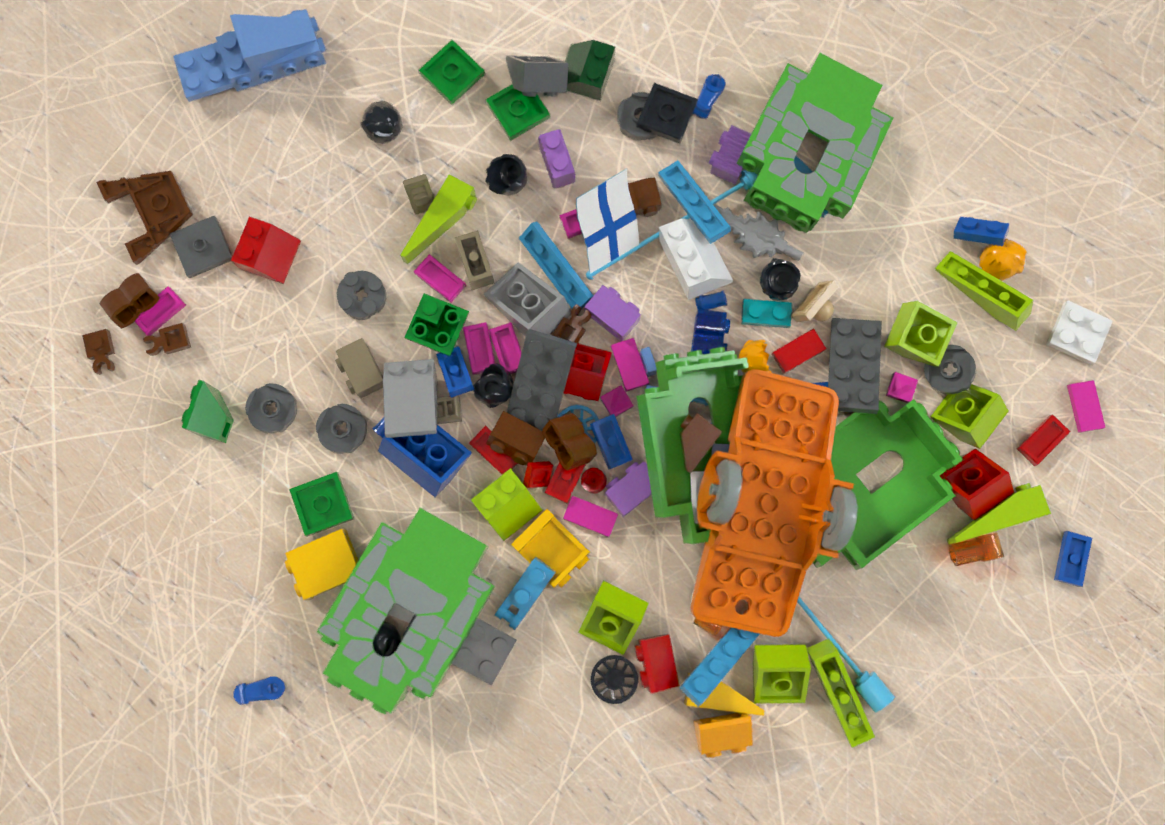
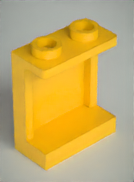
M548 509L511 544L529 563L537 557L556 571L549 582L554 588L557 585L562 588L572 578L569 573L575 567L580 570L590 560L587 557L590 551Z
M339 529L285 553L287 557L285 566L289 574H293L296 580L294 584L295 591L299 598L302 597L303 600L307 601L345 584L359 561L349 534L345 529Z

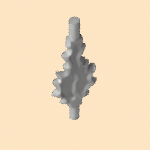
M714 205L729 224L733 234H739V238L734 243L743 244L740 250L751 251L754 258L765 253L769 257H773L777 252L779 254L784 253L797 261L800 260L803 252L787 244L788 242L784 240L785 231H779L776 219L769 222L760 212H757L756 218L747 214L746 219H744L742 215L739 217L734 215L729 207L722 209L720 206Z

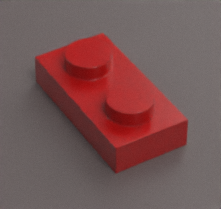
M559 462L545 494L568 504L586 464L567 471Z

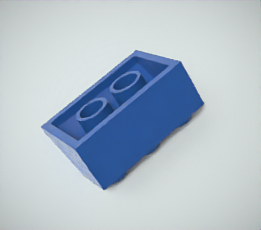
M437 425V434L386 438L384 435L378 450L379 453L435 498L452 481L472 454L470 450L439 425Z

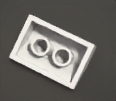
M681 218L659 227V242L688 300L733 282L714 242L710 244L692 220Z

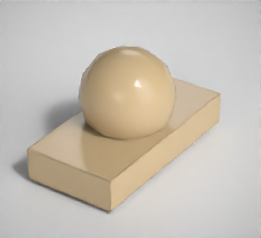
M834 280L819 282L793 312L792 318L796 322L811 321L812 318L821 322L830 319L834 313V306L828 299L839 286Z

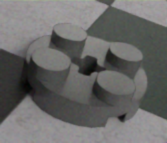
M633 93L631 97H628L626 100L624 99L620 103L617 121L622 134L635 140H646L656 137L653 133L637 128L638 118L634 116L642 112L649 93Z
M368 271L347 273L337 288L339 306L348 316L354 319H369L372 315L379 313L386 303L387 295L382 281L375 274ZM360 290H364L368 294L367 298H362V301H358L356 293L360 292Z
M948 345L939 367L925 364L924 373L932 389L942 394H957L970 388L976 376V364L973 357L964 348L958 345ZM948 364H953V367L957 368L953 375L949 376L947 372H943L944 368H948Z
M269 383L251 392L246 401L245 410L250 423L256 429L265 433H281L287 430L293 423L297 414V401L285 387ZM275 402L277 411L273 412L272 415H268L269 411L265 409L266 406L272 405Z
M337 404L325 409L320 414L316 423V432L321 444L331 452L338 454L352 453L365 440L367 421L355 407L348 404ZM347 423V432L337 435L338 430L335 429L337 424Z

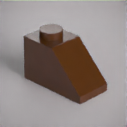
M695 413L693 417L688 415L680 425L683 429L680 433L684 468L689 473H692L722 433V431L698 413Z

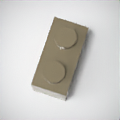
M479 231L455 237L471 290L494 284Z
M363 338L336 350L339 357L335 360L341 373L346 372L349 378L346 384L352 394L356 393L360 398H363L383 388V376Z

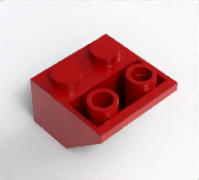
M670 634L638 639L639 645L635 646L637 661L643 664L644 671H639L642 687L647 688L650 694L679 687Z

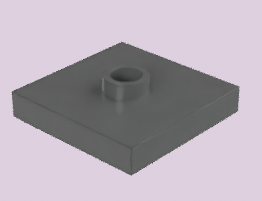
M215 215L170 233L188 278L228 263L232 259V253Z

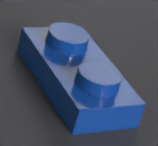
M960 216L954 230L953 239L1003 246L1009 232V223Z
M459 346L453 349L450 357L442 353L436 354L451 398L474 390Z
M614 414L590 423L608 470L633 460Z
M1070 531L1063 533L1054 580L1083 587L1092 537Z

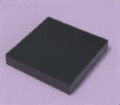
M654 83L636 127L681 144L698 99Z

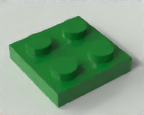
M453 40L449 41L418 70L419 74L451 105L485 75V70Z
M513 84L485 99L487 106L510 141L550 118L549 111L537 93L536 96H523L521 91L513 88Z
M338 472L289 489L306 537L354 519Z

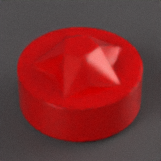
M595 467L587 469L581 476L582 487L592 494L601 492L607 484L606 475Z

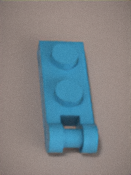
M535 557L499 607L495 616L500 620L503 618L510 623L509 626L512 629L516 630L556 571ZM512 604L520 609L517 615L509 611Z

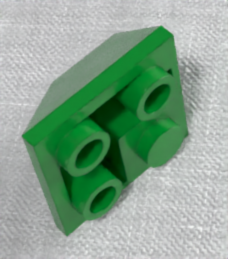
M424 293L404 338L450 357L469 315V311Z
M198 380L197 385L192 388L190 393L191 402L189 408L182 415L183 425L181 428L196 435L226 443L234 419L219 390L202 380Z

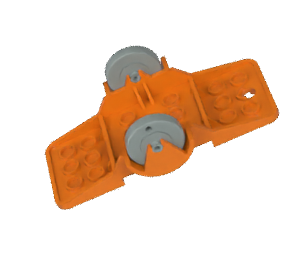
M758 369L749 370L743 375L728 437V442H730L728 453L716 451L712 455L704 471L698 494L697 519L699 526L711 529L708 542L704 544L691 601V612L696 619L773 637L784 635L790 627L807 569L815 561L818 554L838 558L839 553L837 551L844 548L850 540L857 519V500L852 491L853 483L834 479L835 474L831 463L839 398L833 389ZM739 600H746L748 603V609L743 614H738L735 609V605Z

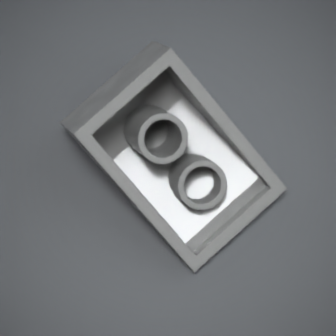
M519 262L484 293V296L524 336H526L528 329L550 335L558 327L563 317L568 318L571 315V310L564 296Z
M434 359L384 363L383 393L386 438L437 434L438 379Z

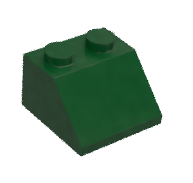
M596 40L571 44L565 62L568 63L567 91L601 101L615 60L616 46Z

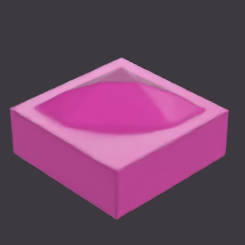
M894 372L886 396L908 404L912 401L918 380Z
M622 385L600 397L610 415L614 414L615 417L634 407Z

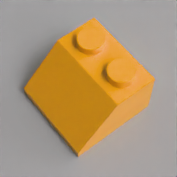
M737 712L693 720L698 750L701 755L706 754V758L721 756V751L730 749L731 753L747 751V746H753L751 716L746 713Z

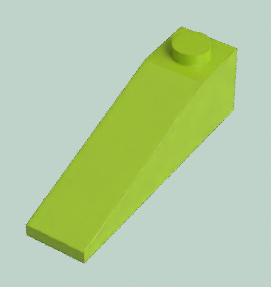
M450 174L448 175L400 254L404 263L409 264L458 222L468 209L472 210L477 201L474 187Z
M952 251L935 268L939 274L991 316L1015 331L1031 314L1033 299Z
M1027 483L1015 487V493L948 538V544L965 541L1051 514L1041 485L1031 487V484Z
M829 638L808 647L807 652L850 746L853 748L875 738L837 648Z

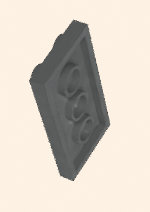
M832 318L828 388L833 389L837 393L839 398L838 411L878 413L882 321Z
M528 329L507 413L541 431L549 420L557 418L577 343Z
M414 614L406 630L404 631L402 635L403 637L406 635L415 617L417 616L416 614ZM477 618L452 664L492 686L517 640Z

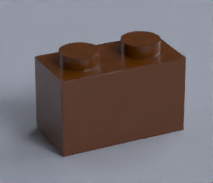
M503 411L486 444L493 451L508 455L517 464L527 466L528 462H533L545 437L543 431Z

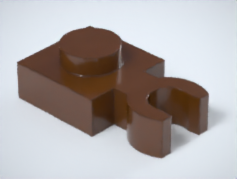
M577 304L574 305L571 310V318L563 317L552 336L578 344L586 331L581 326L591 319L592 314L586 310L582 316H579L582 308Z
M183 323L159 329V337L150 335L143 338V342L147 344L154 342V347L146 350V353L150 356L159 354L162 349L164 353L171 354L191 348L186 325Z
M103 329L82 335L87 358L90 360L95 359L92 365L93 371L101 375V366L103 364L107 365L109 371H114L115 365L108 357V355L115 354L110 331Z

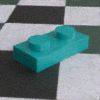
M743 299L741 325L790 328L792 302Z

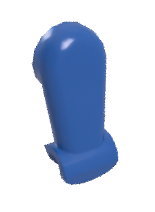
M711 74L705 80L693 112L699 118H708L713 104L724 91L726 83L719 74Z
M276 676L249 684H238L233 693L234 699L240 705L249 704L252 701L275 700L283 695L285 684L281 678Z

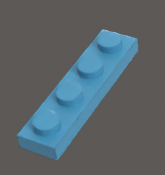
M679 160L658 172L659 178L710 244L731 232L729 224Z
M537 221L531 223L519 237L520 241L559 293L564 296L571 309L576 304L583 309L593 297V294Z
M730 627L679 689L697 706L702 705L760 634Z

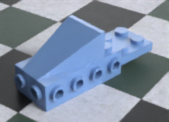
M307 9L295 10L281 17L230 15L235 31H228L216 37V43L173 56L185 97L189 102L231 88H235L238 92L326 64L323 55L326 48L322 38H318L316 31H319L315 17L310 18Z

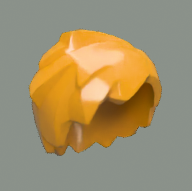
M1005 239L1003 246L988 244L979 257V267L1003 281L1022 273L1027 251L1022 245Z
M764 339L748 340L742 347L739 359L747 358L749 368L741 369L743 374L752 369L772 373L767 365L769 354L765 352L767 344H765L766 341Z

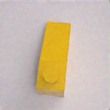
M722 681L702 705L697 706L686 695L684 700L686 706L761 716H764L765 711Z

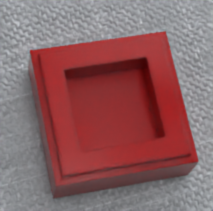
M550 461L528 462L523 485L526 488L548 487L553 464Z

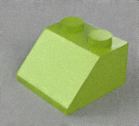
M919 301L903 303L884 347L902 357L939 367L958 322Z
M971 384L970 388L966 391L951 395L947 394L931 415V418L960 441L981 449L1009 410L1000 394Z
M511 468L471 499L503 541L543 511Z
M603 580L578 633L624 655L641 624L649 603Z
M806 645L754 646V703L806 702L811 671Z

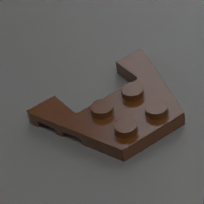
M172 171L143 174L141 177L126 179L121 177L120 180H100L96 182L104 200L108 204L130 194L147 230L146 234L125 243L127 251L136 265L147 258L170 236V233L175 232L193 215Z

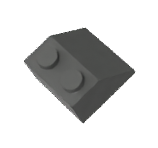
M506 56L513 88L521 91L523 96H536V92H544L545 96H558V92H567V62L550 56Z

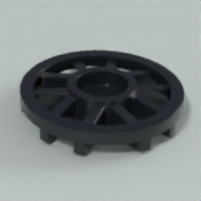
M609 655L600 659L593 667L591 686L596 696L602 701L609 704H620L630 699L635 693L638 686V673L635 666L627 658L619 655ZM615 659L613 668H611L605 661ZM619 660L625 662L621 671L616 669ZM602 663L609 670L606 674L598 670ZM628 665L633 674H624ZM596 672L603 677V679L595 682L594 678ZM625 678H634V684L624 683ZM605 682L607 687L598 692L596 686ZM622 687L632 688V690L625 696ZM610 689L611 699L605 698L602 694ZM620 689L621 699H615L614 690Z

